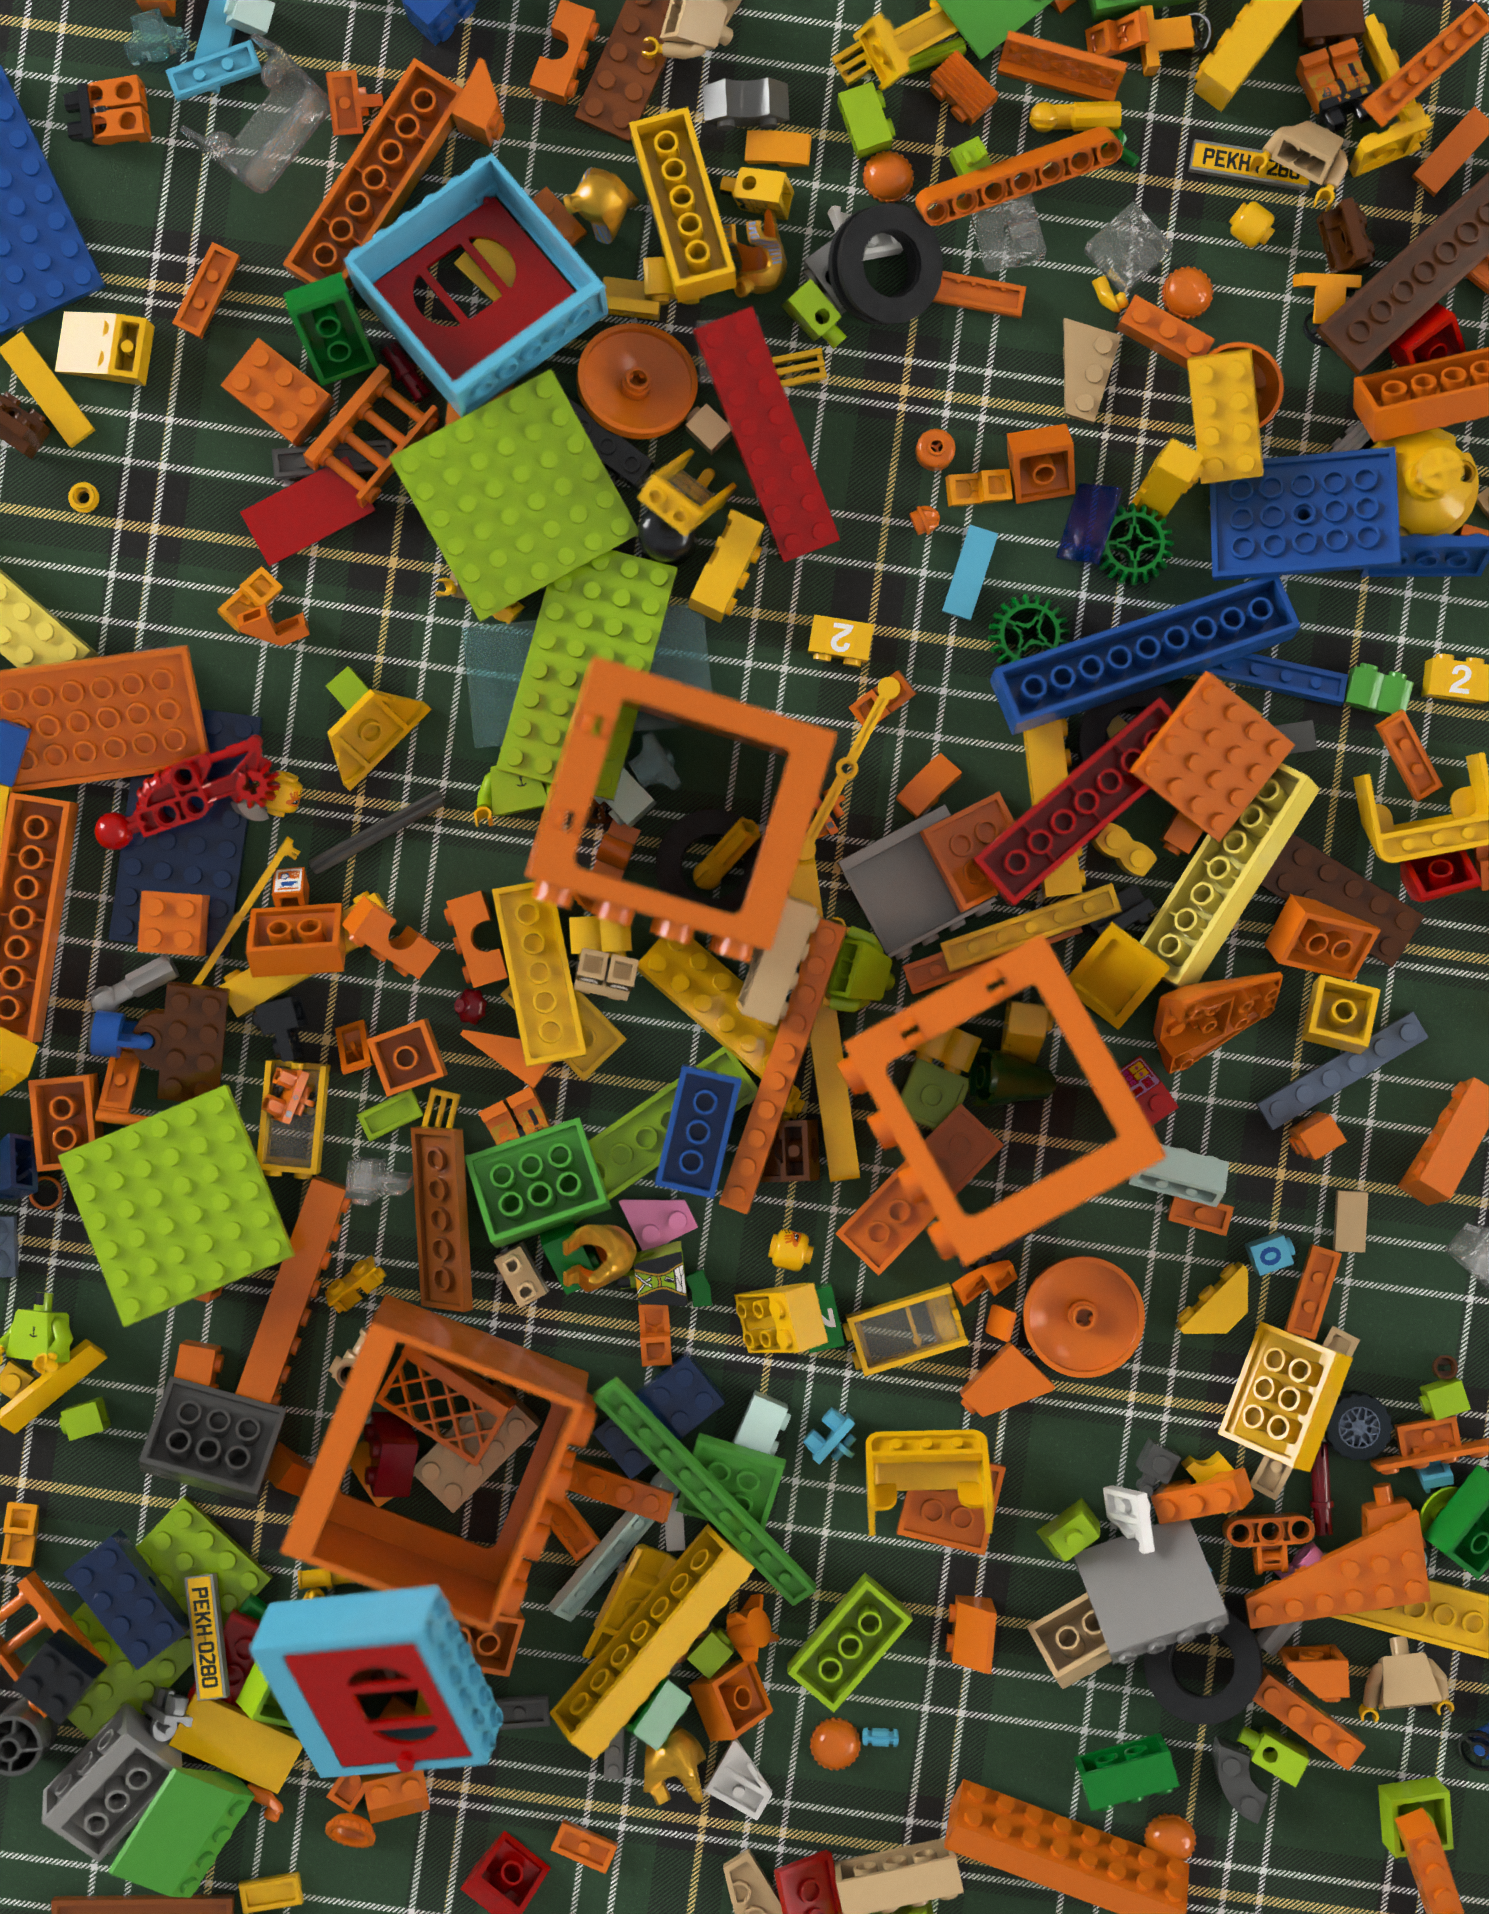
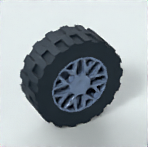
M1352 1390V1392L1345 1391L1337 1399L1324 1438L1341 1456L1348 1457L1350 1460L1356 1461V1459L1364 1461L1370 1457L1374 1458L1378 1456L1380 1451H1384L1386 1444L1391 1440L1390 1434L1393 1431V1425L1390 1420L1392 1419L1386 1411L1387 1408L1366 1392L1361 1393L1358 1390Z

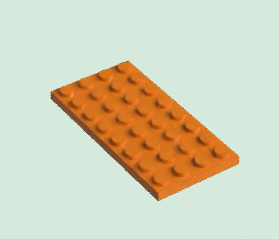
M188 645L0 670V720L3 718L32 729L15 784L12 786V793L154 774L155 771L160 769L164 771L166 766L177 763L183 758L202 752L210 753Z

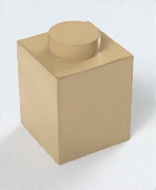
M707 403L702 408L695 407L686 418L688 421L685 425L686 431L711 456L732 436L729 425Z

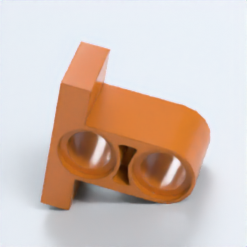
M613 819L595 857L597 860L592 872H602L613 879L621 881L641 830L634 827L630 828L627 824L620 826Z

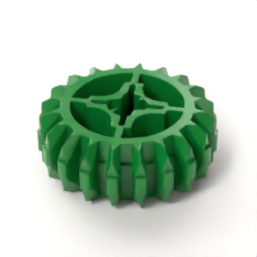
M1130 503L1128 513L1123 505H1119L1117 507V515L1111 510L1107 512L1106 516L1109 522L1103 519L1098 522L1099 527L1104 531L1095 530L1093 532V536L1101 540L1091 544L1092 549H1101V552L1095 554L1093 559L1095 561L1104 560V563L1099 567L1100 571H1104L1107 567L1112 570L1107 576L1108 579L1111 580L1116 573L1119 574L1118 584H1124L1126 578L1129 577L1130 585L1135 586L1138 576L1141 582L1146 584L1149 582L1148 573L1156 579L1159 576L1157 568L1165 570L1168 566L1163 559H1171L1173 553L1165 550V548L1174 546L1173 540H1165V537L1172 534V529L1162 530L1161 527L1167 520L1162 518L1157 522L1154 519L1158 514L1157 510H1153L1150 515H1147V505L1143 504L1139 512H1136L1135 503ZM1123 522L1128 523L1125 537L1109 540L1115 526ZM1137 522L1145 525L1152 532L1155 539L1143 536ZM1131 537L1136 540L1135 542L1138 541L1140 545L1134 551L1130 550L1131 547L1128 548L1126 546ZM1156 549L1151 563L1138 568L1140 553ZM1110 550L1122 553L1126 558L1128 567L1116 561Z
M1024 594L1022 596V604H1019L1016 597H1012L1010 599L1012 609L1003 603L1000 608L1005 615L995 612L992 617L999 624L992 623L988 626L989 630L997 632V635L988 636V642L998 643V645L990 649V652L995 654L1001 651L1003 654L996 662L1001 664L1005 659L1010 661L1009 663L1023 659L1021 658L1022 654L1029 647L1047 651L1068 644L1069 641L1060 639L1061 636H1066L1070 633V630L1067 628L1060 629V625L1066 623L1067 618L1062 617L1057 620L1055 617L1061 609L1056 607L1052 612L1048 610L1052 602L1050 599H1047L1043 606L1039 605L1040 595H1035L1033 603H1029L1028 594ZM1020 612L1036 613L1032 621L1026 624L1010 619L1013 615ZM1043 619H1046L1051 627L1052 644L1047 641V638L1040 631ZM1036 623L1033 629L1035 633L1032 635L1036 636V640L1031 639L1021 648L1024 642L1023 637L1025 636L1021 635V631L1026 632ZM1005 627L1017 639L1014 652H1011L1006 644L1004 637Z

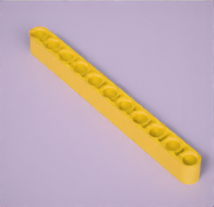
M815 856L808 861L798 860L789 895L811 902L818 909L816 914L823 918ZM809 932L807 944H809L812 932ZM799 960V969H800L801 964H802V961H800V960ZM826 990L825 996L831 997V994H828ZM824 1005L819 1010L810 1036V1046L830 1182L858 1179L860 1178L848 1086L837 1064L844 1059L837 1010H831L829 1006Z

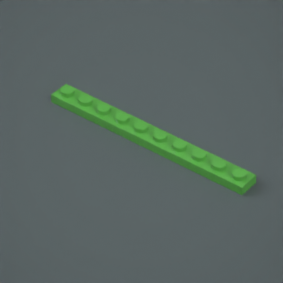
M617 1376L594 1392L592 1399L792 1606H795L816 1591L817 1584Z

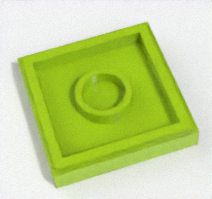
M916 1057L900 1093V1098L913 1121L935 1130L960 1103H963L969 1089L968 1078Z

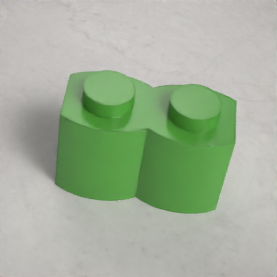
M1360 663V667L1356 666L1350 669L1344 705L1386 717L1391 716L1400 709L1406 712L1414 685L1413 682L1406 680L1407 675L1394 671H1389V674L1385 675L1377 672V666Z

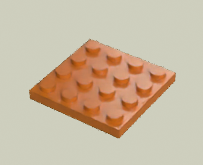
M1205 671L1129 771L1220 843L1295 744L1215 676Z

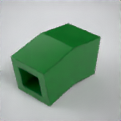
M703 1267L685 1275L692 1291L693 1307L712 1306L711 1285Z

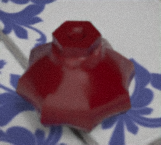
M466 988L457 997L454 1007L462 1023L476 1025L482 1017L486 1016L485 1008L487 1001L483 998L481 990Z

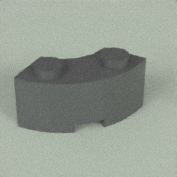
M767 77L749 81L722 79L703 86L704 123L717 125L718 130L728 131L733 130L735 127L760 126L761 129L768 130L777 128L780 122L790 120L787 83Z
M1215 1735L1212 1748V1765L1217 1781L1233 1808L1246 1819L1258 1824L1268 1794L1262 1784L1250 1777V1755L1243 1745Z

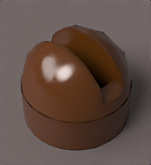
M1442 1355L1433 1361L1432 1371L1437 1378L1448 1380L1457 1374L1458 1364L1453 1357ZM1437 1366H1451V1371L1437 1370Z

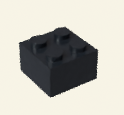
M60 1628L43 1644L12 1688L57 1724L61 1725L74 1712L107 1668V1665Z

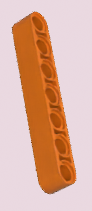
M1096 127L927 187L918 193L915 205L926 223L932 226L942 225L1111 165L1121 157L1123 146L1108 127ZM1109 142L1105 148L1101 149L1105 143ZM1080 152L1077 158L1072 159L1076 153ZM1052 162L1047 169L1043 170L1046 164ZM1023 172L1020 178L1014 180L1019 173ZM994 183L990 189L985 190L989 184ZM966 193L962 199L957 200L959 195ZM937 203L933 209L928 210L932 204Z

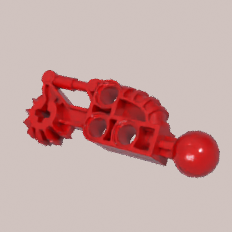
M256 734L250 736L247 740L227 746L226 749L212 754L202 752L183 758L177 763L166 766L164 771L161 769L155 771L154 777H148L143 781L144 786L139 787L136 792L139 801L136 802L134 815L127 817L118 812H112L101 816L95 825V838L102 847L109 850L123 849L131 842L133 834L141 832L143 837H147L199 819L212 808L215 800L229 795L237 804L242 803L244 799L247 800L248 809H252L255 803L263 808L267 805V800L273 801L276 798L274 791H278L281 787L280 783L274 781L278 778L279 772L269 771L272 762L262 757L263 751L261 747L263 746V739ZM249 752L232 773L208 781L207 776L214 762ZM180 768L190 770L192 780L184 779L180 774ZM249 780H258L260 784L258 785V787L256 786V784L250 785ZM192 796L200 797L204 802V808L196 807L192 803ZM164 806L172 807L176 812V817L167 816L164 812Z

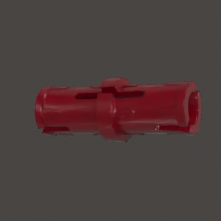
M397 342L391 343V351L387 346L382 350L381 354L395 371L397 381L405 385L415 403L423 401L422 395L426 399L432 393L431 390L428 389L416 372L418 370L417 366L409 362L400 349Z

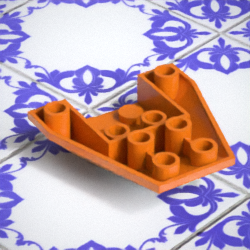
M1274 972L1189 984L1161 996L1153 1033L1168 1074L1177 1070L1184 1071L1188 1069L1194 1062L1260 1019L1272 1014L1275 1010L1283 980L1282 973Z

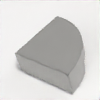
M245 799L240 804H237L235 801L230 802L235 812L248 820L264 821L269 819L266 808L259 807L257 803H255L252 809H248L247 800Z

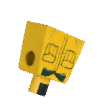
M740 167L737 178L723 176L720 184V194L733 196L741 210L765 215V211L770 209L775 212V218L788 221L794 189L785 172Z

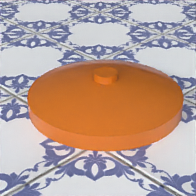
M626 323L603 330L587 344L579 360L576 385L579 398L585 410L600 426L622 437L651 439L673 431L687 418L697 396L698 377L690 354L672 335L654 326Z
M1072 1256L1051 1264L1035 1278L1025 1297L1023 1326L1030 1346L1047 1366L1067 1376L1093 1378L1116 1370L1132 1356L1143 1335L1145 1309L1137 1286L1121 1268L1099 1257Z

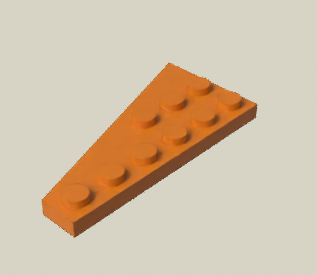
M1415 1509L1407 1513L1406 1517L1394 1523L1389 1522L1381 1526L1382 1529L1367 1537L1361 1536L1320 1557L1321 1560L1307 1567L1304 1565L1296 1569L1295 1573L1281 1580L1276 1579L1244 1595L1249 1628H1261L1431 1601L1419 1512Z

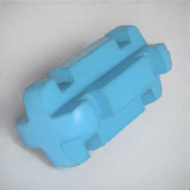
M865 1727L862 1732V1742L865 1746H868V1743H872V1746L889 1747V1744H893V1747H897L899 1732L897 1729H893V1731H889V1728H872V1730H868V1727Z

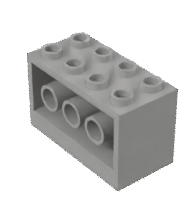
M127 1703L117 1711L43 1790L42 1823L98 1862L107 1854H112L125 1834L134 1830L172 1768H182L181 1751L168 1745L170 1739L162 1742L156 1740L150 1733L152 1721Z

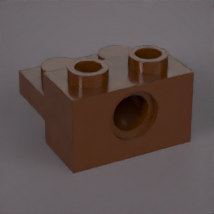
M1353 197L1341 200L1334 209L1322 212L1316 219L1331 274H1349L1364 270L1374 261V244L1372 240H1369L1365 231L1367 228V218L1364 211L1360 209L1358 202L1354 203ZM1342 234H1344L1345 243L1341 239Z
M6 391L3 396L0 394V438L32 459L52 429L43 424L47 418L32 408L27 413L19 407L22 401Z
M818 1119L781 1121L760 1183L820 1180Z

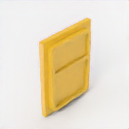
M1111 922L1067 978L1079 1000L1119 1030L1167 973L1170 966Z

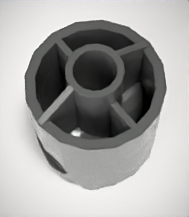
M19 1699L12 1702L0 1714V1774L5 1776H20L32 1770L56 1741L58 1724L49 1716L43 1718L40 1713L34 1712L29 1706L27 1699Z

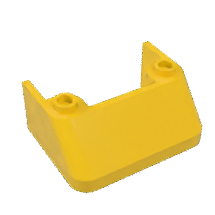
M1485 752L1466 756L1471 786L1462 787L1453 792L1450 798L1452 814L1394 825L1390 810L1382 804L1375 803L1370 774L1353 777L1361 824L1380 860L1386 863H1396L1489 845V772Z
M973 1429L875 1432L868 1436L866 1439V1488L869 1536H875V1511H886L893 1508L897 1502V1491L957 1489L958 1500L963 1506L971 1509L983 1508L986 1533H992L994 1501L988 1442L982 1432Z

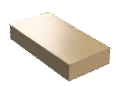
M1336 1190L1334 1251L1365 1253L1368 1192Z

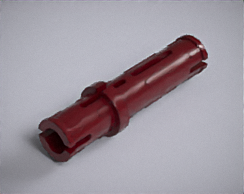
M1321 1442L1311 1469L1312 1500L1309 1503L1310 1507L1313 1508L1314 1535L1326 1536V1533L1327 1535L1334 1534L1331 1510L1334 1507V1500L1331 1499L1328 1442Z

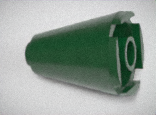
M990 1047L978 1049L976 1054H980L977 1062L973 1061L970 1067L968 1078L969 1095L975 1096L976 1102L972 1103L977 1107L986 1108L1045 1100L1056 1089V1078L1051 1070Z

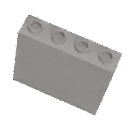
M946 805L933 810L837 862L889 958L895 956L899 960L913 952L911 946L922 942L923 946L937 940L940 938L937 932L947 927L951 932L965 925V917L975 913L976 917H979L993 909L991 903L997 901L995 897H991L962 913L957 907L919 833L951 815Z
M1190 1519L1151 1526L1154 1552L1143 1554L1139 1551L1140 1543L1135 1538L1127 1539L1125 1536H1121L1084 1549L1074 1556L1079 1575H1081L1113 1664L1120 1662V1664L1130 1663L1143 1653H1159L1166 1649L1167 1645L1175 1642L1179 1644L1188 1643L1195 1639L1198 1634L1204 1632L1208 1634L1217 1633L1223 1630L1225 1625L1229 1624L1228 1613Z

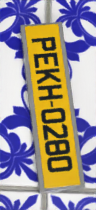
M1198 139L1193 141L1188 172L1306 192L1309 190L1311 181L1271 160V158L1268 160L1266 176L1258 178V171L1261 166H1257L1249 172L1250 158L1254 154L1263 153V150Z
M217 1573L188 1576L184 1579L197 1700L227 1698L230 1696Z

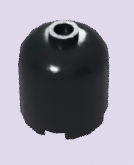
M649 509L643 514L639 523L638 542L642 553L649 560L677 567V565L684 563L693 556L698 545L697 528H694L685 537L653 510Z

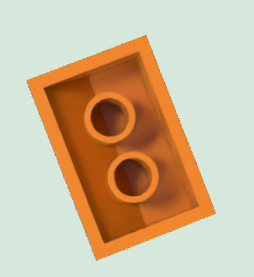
M342 903L251 909L246 955L252 978L344 972L346 946L345 931L342 926L344 922Z

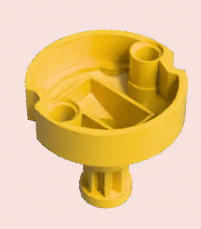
M1434 428L1416 434L1378 441L1370 448L1395 447L1400 536L1421 534L1423 536L1452 534L1465 523L1477 501L1479 477L1472 455L1467 452L1463 453L1456 447L1455 436L1443 429ZM1463 472H1464V474H1465V481H1464V482L1461 481Z

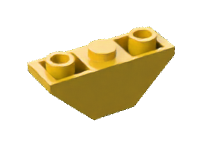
M1238 1261L1235 1265L1233 1263L1227 1265L1219 1275L1221 1279L1214 1286L1210 1284L1204 1288L1198 1296L1200 1300L1192 1308L1188 1306L1178 1315L1177 1319L1179 1321L1175 1326L1183 1334H1227L1248 1313V1269Z

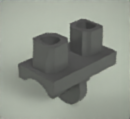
M156 1686L152 1701H143L141 1708L142 1711L154 1718L150 1725V1733L156 1740L161 1742L167 1741L175 1735L177 1722L186 1727H191L193 1717L186 1714L189 1698L176 1694V1690L170 1687Z

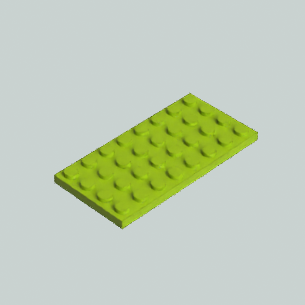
M610 550L547 585L496 770L547 784L552 783L587 664L596 656L650 673L678 573V567ZM620 705L593 796L611 801L615 800L638 717V710ZM596 716V723L591 734L598 736L604 718Z
M186 1495L136 1547L137 1551L187 1616L188 1607L184 1578L217 1573L223 1626L233 1608L237 1610L250 1593L256 1596L273 1577ZM84 1602L71 1618L105 1659L108 1666L68 1719L91 1740L125 1703L144 1715L145 1712L141 1710L143 1701H152L156 1686L170 1687L193 1663L190 1629L164 1651L136 1670Z

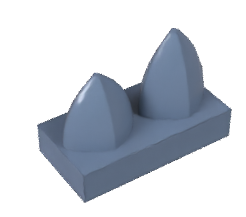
M17 1215L0 1216V1277H16L19 1275Z

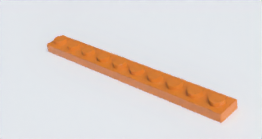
M820 917L815 932H812L808 954L804 962L802 961L796 987L792 990L786 1015L782 1019L719 1201L720 1205L746 1215L750 1212L848 929L846 926Z

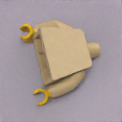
M670 0L660 39L664 43L659 44L654 37L645 38L643 43L652 44L655 50L653 52L642 51V56L652 59L657 53H662L663 57L689 59L702 56L706 50L715 49L718 43L727 46L733 38V30L724 25L727 14L726 5L720 0Z
M1304 121L1295 126L1280 127L1262 148L1263 153L1254 154L1250 158L1249 172L1255 167L1261 166L1258 171V178H1263L1268 172V160L1271 158V160L1319 185L1324 183L1325 188L1318 190L1313 206L1316 207L1318 200L1324 199L1328 202L1325 210L1327 212L1331 209L1335 198L1333 191L1338 189L1348 169L1346 152L1341 149L1344 139L1336 133L1329 131L1328 128H1323L1312 121Z
M1407 1637L1389 1638L1392 1656H1384L1378 1659V1663L1372 1666L1365 1683L1363 1703L1358 1709L1362 1722H1364V1715L1368 1712H1372L1374 1723L1378 1722L1377 1706L1379 1710L1432 1705L1437 1714L1441 1715L1440 1708L1446 1704L1447 1709L1453 1712L1454 1705L1448 1699L1447 1676L1433 1659L1427 1658L1425 1652L1410 1654Z

